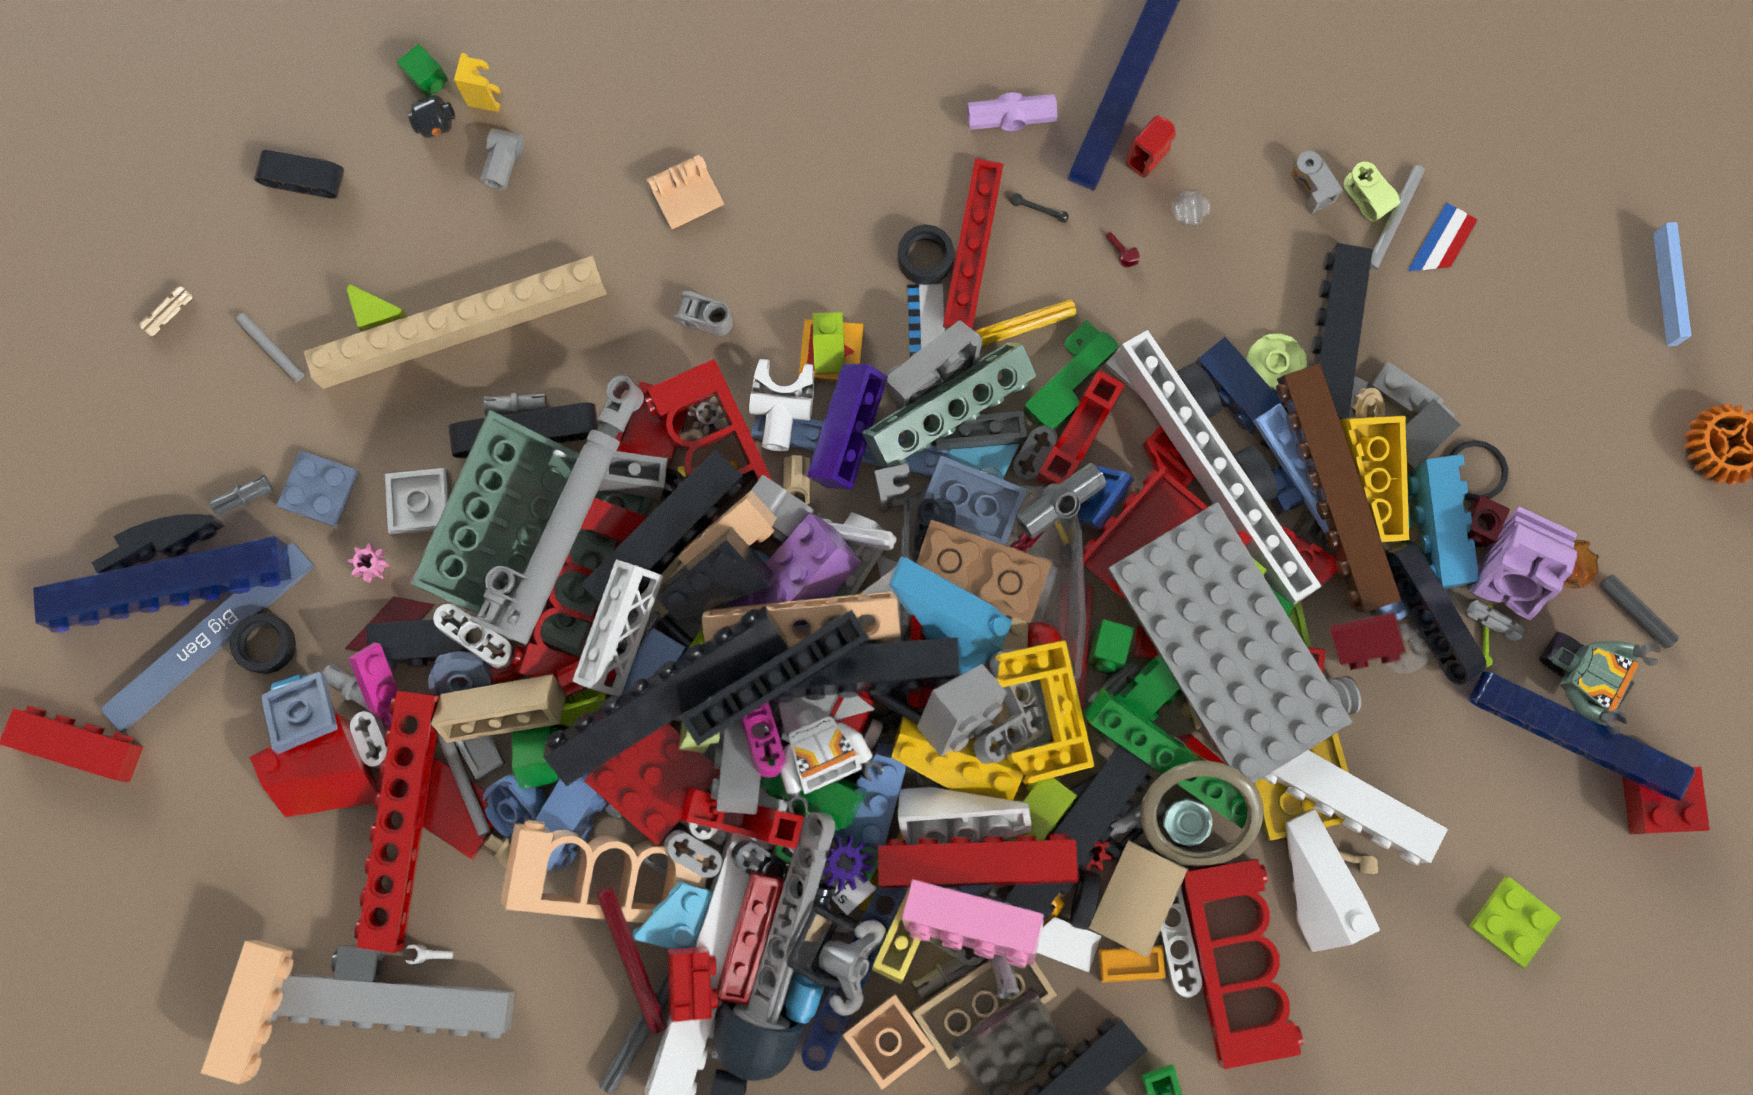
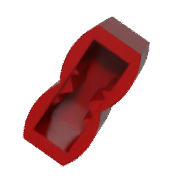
M1157 115L1130 143V152L1125 158L1126 164L1142 178L1147 177L1171 150V142L1176 137L1173 123L1167 118H1161Z

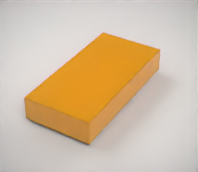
M1154 945L1147 958L1127 947L1098 949L1101 982L1166 978L1163 945Z

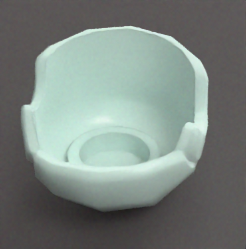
M1189 797L1174 801L1167 808L1163 819V827L1170 838L1177 844L1189 847L1201 844L1210 835L1213 824L1211 813L1206 805L1199 800Z

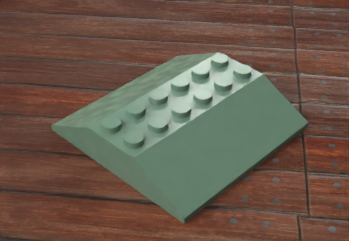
M489 410L410 584L478 615L485 601L483 595L487 589L485 584L486 575L492 568L504 566L524 574L579 453ZM599 489L595 496L596 499L642 515L645 514L651 501L650 497L599 491ZM579 530L569 556L576 564L595 571L613 553L616 541ZM571 571L563 573L558 577L554 587L557 601L566 608L593 616L597 600L581 585L588 577ZM509 577L503 581L502 589L508 585ZM556 613L544 620L540 635L543 643L580 657L590 623Z

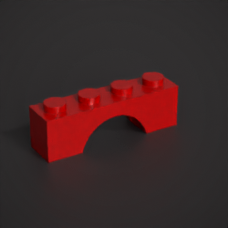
M1098 370L1064 432L1041 467L1035 481L1047 487L1053 483L1061 484L1075 474L1125 386L1124 383Z

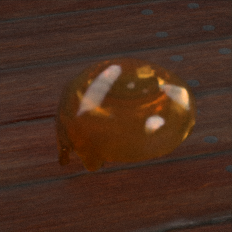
M1574 540L1573 549L1577 550V558L1573 573L1564 581V585L1572 589H1581L1595 582L1599 572L1597 562L1599 555L1590 551L1588 546L1591 543L1589 541Z

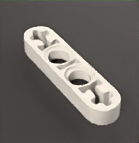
M1180 886L1176 895L1177 904L1173 903L1171 908L1179 912L1180 921L1174 927H1169L1164 923L1159 934L1173 990L1184 997H1192L1200 991L1202 979ZM1177 940L1183 941L1187 946V954L1181 959L1174 958L1170 952L1171 944ZM1191 961L1192 967H1185L1188 977L1194 978V983H1191L1189 985L1190 990L1186 991L1185 987L1178 985V981L1183 979L1182 970L1180 968L1174 970L1173 965L1186 964Z

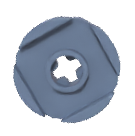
M461 651L439 655L428 677L429 690L432 695L437 696L493 685L489 665L473 653ZM463 677L467 680L465 685H460L459 681L453 679Z

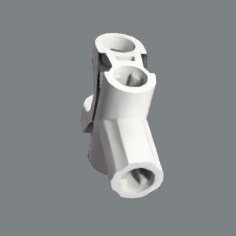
M760 359L755 371L752 392L750 394L749 413L766 416L762 441L763 448L780 452L788 451L793 419L811 420L814 399V368L812 364H804L803 373H800L799 379L794 384L779 386L771 381V377H769L770 361L768 359ZM761 388L767 393L754 392V390L760 391ZM807 395L812 398H804L802 396Z

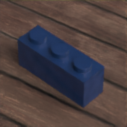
M1226 337L1217 342L1195 362L1208 374L1215 385L1221 400V406L1228 407L1235 415L1236 423L1242 429H1247L1251 434L1257 430L1253 422L1254 419L1280 403L1282 406L1285 405Z

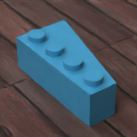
M1463 454L1426 459L1409 472L1407 477L1408 493L1413 496L1415 505L1412 511L1413 519L1416 524H1419L1421 533L1419 547L1421 552L1425 554L1427 562L1444 590L1470 586L1479 581L1475 543L1473 539H1468L1467 533L1471 530V512L1464 509L1463 504L1464 494L1468 493L1467 480L1461 481L1459 466L1465 465Z

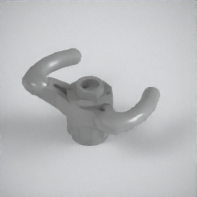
M868 920L858 925L854 931L855 935L861 939L849 945L839 940L835 942L829 941L824 945L820 953V965L825 967L826 972L838 977L848 999L845 1003L839 996H833L830 999L832 1009L840 1015H850L858 1011L864 997L860 986V979L867 973L869 967L867 958L877 946L883 943L886 935V929L879 921Z

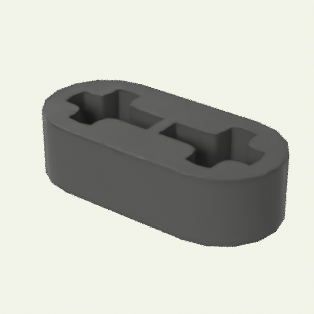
M1040 425L1029 434L1018 453L1013 466L1016 475L1021 479L1030 480L1035 478L1057 443V434L1051 426ZM1043 432L1049 434L1047 440L1051 443L1050 445L1045 443L1040 451H1038L1035 447L1039 439L1035 435H1041ZM1031 454L1035 455L1036 458L1032 463V466L1036 468L1035 471L1030 469L1028 472H1024L1022 470L1024 465L1020 461H1026Z

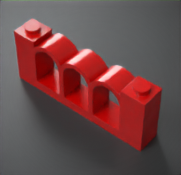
M715 358L647 388L648 397L644 401L651 416L657 414L659 421L667 418L665 426L667 438L675 447L687 451L683 466L686 477L693 472L691 458L694 453L734 435L747 463V466L738 469V471L743 476L752 473L756 483L762 475L772 480ZM715 396L729 426L696 441H686L678 437L672 425L675 416L681 411ZM715 515V516L710 520V523H713V522L716 521L719 517ZM756 540L750 545V547L760 542Z
M594 498L580 530L616 541L615 551L647 516ZM568 554L558 577L569 571L589 577L594 570L576 564ZM553 587L545 604L546 606L543 608L529 638V643L527 645L520 643V646L514 648L510 663L513 665L511 670L513 672L533 678L553 674L558 681V670L580 660L600 603L597 601L593 616L566 608L557 601ZM559 613L590 623L579 658L554 651L543 643L540 635L541 626L550 615Z
M1249 859L1187 871L1181 884L1201 974L1202 990L1218 1066L1223 1069L1301 1055L1300 1046H1303V1036L1300 1027L1295 1026L1294 1021L1288 1020L1290 1014L1288 996L1278 984L1272 982L1280 968V955L1276 946L1268 938L1261 936L1269 925L1270 910L1266 900L1257 893L1265 891L1264 884L1268 882L1265 866L1259 863V859ZM1242 895L1254 904L1257 911V919L1249 931L1210 939L1203 902ZM1255 941L1264 949L1266 966L1259 976L1220 984L1212 948ZM1256 987H1267L1276 999L1274 1016L1262 1024L1230 1030L1222 994Z

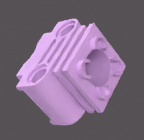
M1519 506L1505 521L1497 541L1487 546V553L1477 566L1479 581L1470 585L1469 591L1486 600L1499 603L1502 601L1514 613L1531 620L1548 601L1554 599L1562 591L1564 581L1573 573L1577 558V550L1573 549L1575 544L1573 541L1576 539L1577 533Z

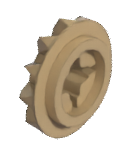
M1363 388L1358 395L1354 396L1355 404L1350 407L1353 410V415L1350 419L1385 417V403L1379 390L1376 388Z

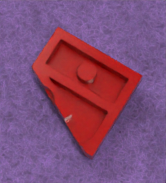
M1160 425L1144 442V450L1153 469L1158 472L1165 466L1167 473L1186 488L1195 476Z

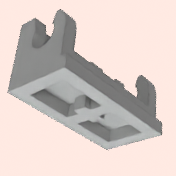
M908 464L874 471L875 489L881 513H886L887 509L903 506L909 501L908 497L901 499L893 497L904 494L910 489L908 483V474L910 473Z

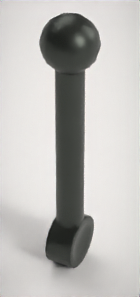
M1019 193L1011 196V204L1014 206L1024 205L1056 217L1061 223H1065L1069 219L1066 211L1057 212L1027 201Z

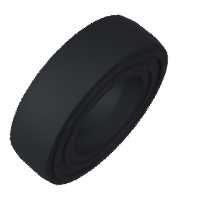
M1083 870L1077 883L1070 923L1071 926L1078 929L1088 930L1095 913L1100 889V875L1095 872Z

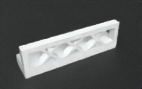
M617 559L615 560L573 682L596 691L614 696L617 695L618 697L621 696L663 575ZM642 575L651 578L647 591L640 595L638 586ZM636 607L638 612L636 622L629 625L627 620L628 614ZM626 638V650L618 656L616 651L619 641ZM615 668L617 675L613 686H605L604 682L607 673Z

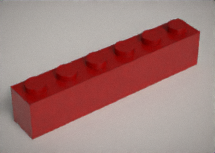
M1068 834L1049 835V840L1036 841L1035 835L1016 836L1015 842H1003L1002 836L984 837L983 843H971V838L956 837L951 838V844H938V839L924 838L918 839L919 845H906V840L892 839L886 840V846H878V877L881 888L911 887L912 880L939 887L1078 883L1076 840H1069Z

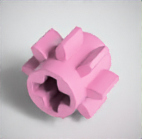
M371 543L367 544L366 549L360 550L355 547L356 554L353 559H348V562L355 567L351 574L355 577H360L363 574V580L367 583L371 582L372 577L377 576L383 579L382 572L384 568L390 567V564L382 559L386 552L383 549H378L375 552V546ZM371 558L370 562L372 566L370 568H367L368 564L366 561L367 559Z

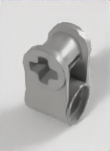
M692 291L682 292L681 297L683 301L678 314H674V322L683 327L701 330L716 336H723L731 331L734 322L730 310L725 303L704 297ZM715 315H725L724 320L719 323L711 321Z

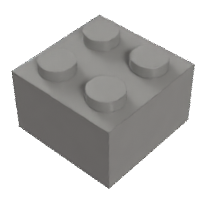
M981 664L933 690L917 728L940 756L951 750L958 752L967 745L970 739L978 737L993 728L992 722L995 716L1002 710L1001 704L1007 692L984 665Z

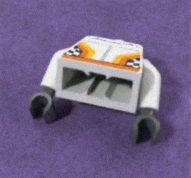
M811 710L802 711L795 716L794 720L798 729L788 735L791 744L784 748L785 760L781 769L786 793L791 796L788 801V808L792 814H794L792 802L796 799L804 802L805 811L808 808L806 798L800 795L801 790H803L804 794H807L858 770H861V776L864 780L872 781L868 775L870 766H874L879 775L883 774V767L877 762H872L871 758L873 755L860 732L844 723H836L829 716L816 721Z

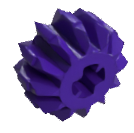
M849 835L847 837L846 846L842 845L841 838L837 836L834 840L838 849L834 850L830 845L829 850H826L832 855L830 857L826 856V862L829 863V866L823 868L822 874L829 871L833 874L826 880L828 886L836 878L840 879L837 886L838 891H843L845 880H848L851 890H856L857 887L853 878L856 876L862 883H866L868 879L860 873V870H873L872 865L862 864V860L871 858L872 853L866 852L860 855L859 851L865 846L863 841L859 842L854 849L851 847L853 836ZM845 854L847 858L854 859L855 865L850 866L852 871L848 873L845 872L844 868L838 869L836 866V861L841 860L838 856Z

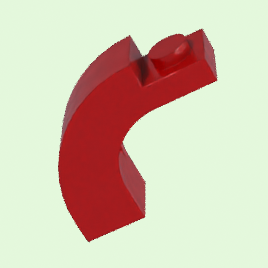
M689 788L681 817L682 821L796 849L804 819L803 816L759 804L757 805L756 815L716 811L717 799H711V793Z

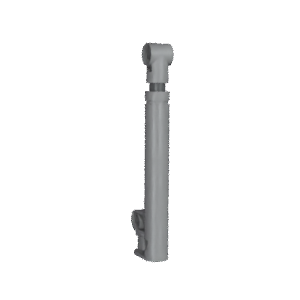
M615 376L607 384L606 392L608 398L597 419L600 425L597 430L591 429L586 439L587 443L584 444L524 574L504 566L492 568L487 573L485 579L487 587L483 595L485 601L478 616H472L470 621L527 645L613 459L612 455L616 453L620 444L616 437L619 432H624L632 412L639 409L643 404L644 395L642 390L627 376ZM630 389L628 395L621 398L623 392ZM509 577L508 585L502 589L503 581Z

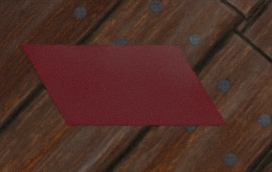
M393 596L368 624L418 621L435 604ZM367 625L345 649L359 652L367 647Z

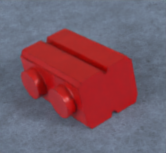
M705 946L667 950L669 1012L672 1022L711 1019L712 1009L718 1007L717 989L711 988V975H716L717 972L715 955H710L709 949Z

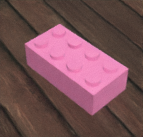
M912 880L902 921L906 931H909L910 937L928 942L929 938L932 937L942 940L941 945L947 948L961 950L962 946L975 949V955L993 959L995 954L1006 957V963L1025 968L1026 963L1034 965L1043 927L1044 914Z

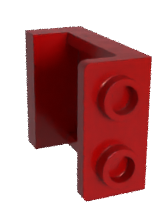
M640 382L637 386L642 390L644 399L648 397L647 388L654 385ZM644 400L640 408L632 412L624 432H619L616 440L620 442L617 451L667 458L666 470L670 469L677 447L667 438L665 430L667 418L659 421L657 414L651 416ZM690 408L681 411L673 419V429L678 437L682 435Z

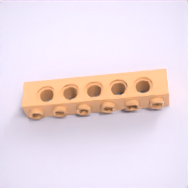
M893 591L709 609L704 611L702 616L705 643L712 639L714 633L725 626H733L740 621L746 612L752 609L759 610L763 606H766L786 635L789 648L827 625V619L831 617L838 618L849 610H853L857 618L863 614H870L875 618L876 621L872 625H862L869 636L867 640L875 639L878 643H886L895 640V637H901L898 600ZM799 620H805L810 624L811 629L807 632H800L795 629L794 623Z

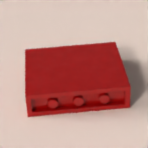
M1165 466L1158 472L1154 469L1148 474L1142 483L1145 487L1140 493L1136 495L1133 492L1122 505L1124 511L1117 518L1115 516L1110 517L1103 525L1101 530L1104 533L1097 541L1091 539L1081 551L1083 555L1081 564L1125 602L1127 600L1107 568L1208 508L1206 504L1170 476ZM1236 530L1245 547H1247L1252 537L1243 530L1240 532Z

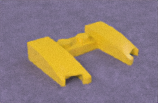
M1066 640L996 655L999 667L997 678L995 679L1002 687L1040 679L1054 742L1006 754L1008 761L1011 764H1017L1025 775L1023 782L1030 784L1094 767Z

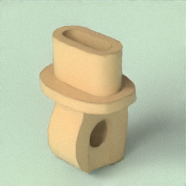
M490 833L483 844L494 851L493 857L502 866L507 868L511 843H509L510 838L504 837L501 840Z

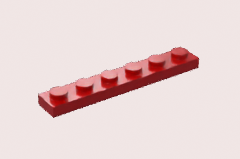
M975 158L943 328L948 329L960 320L973 329L1004 163Z

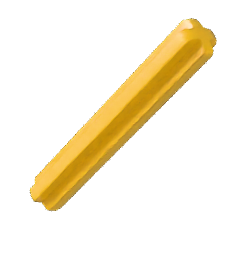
M1069 299L975 330V332L983 339L982 347L1074 317L1076 315V306L1073 300Z

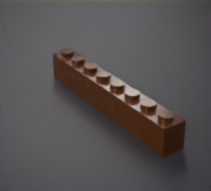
M1320 363L1277 378L1276 392L1279 400L1285 402L1289 413L1286 414L1288 427L1292 432L1295 431L1298 439L1296 450L1300 460L1306 462L1308 473H1306L1307 483L1312 491H1316L1319 501L1316 503L1317 512L1322 520H1326L1329 529L1326 532V538L1331 549H1335L1339 561L1336 562V567L1340 577L1346 580L1349 589L1346 591V596L1350 606L1355 608L1356 612L1366 613L1401 601Z

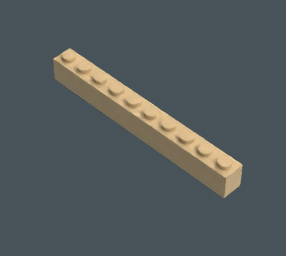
M590 256L305 350L304 355L311 378L325 389L607 295L594 257Z

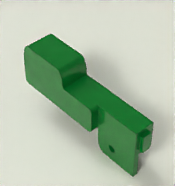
M1086 320L1065 341V349L1074 358L1026 402L1023 410L1024 413L1037 426L1048 425L1056 431L1074 414L1079 405V399L1074 392L1116 353L1119 348L1117 342L1107 332L1102 331L1100 333ZM1078 340L1082 342L1081 345L1077 344Z

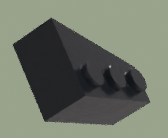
M731 527L662 584L656 599L679 621L770 587L774 572Z

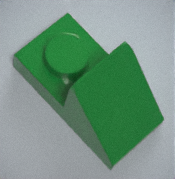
M1173 1064L1138 1076L1146 1095H1182Z

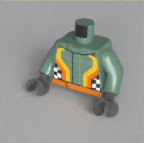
M1595 641L1592 644L1580 647L1575 654L1561 647L1555 654L1552 663L1566 670L1560 686L1566 691V696L1575 712L1597 724L1605 723L1608 732L1615 735L1620 733V728L1611 724V722L1621 721L1623 724H1627L1625 714L1616 709L1640 665V662L1636 661L1637 658H1642L1645 664L1654 666L1658 663V660L1648 658L1646 654L1649 651L1661 652V650L1655 643H1646L1640 648L1638 644L1621 641Z

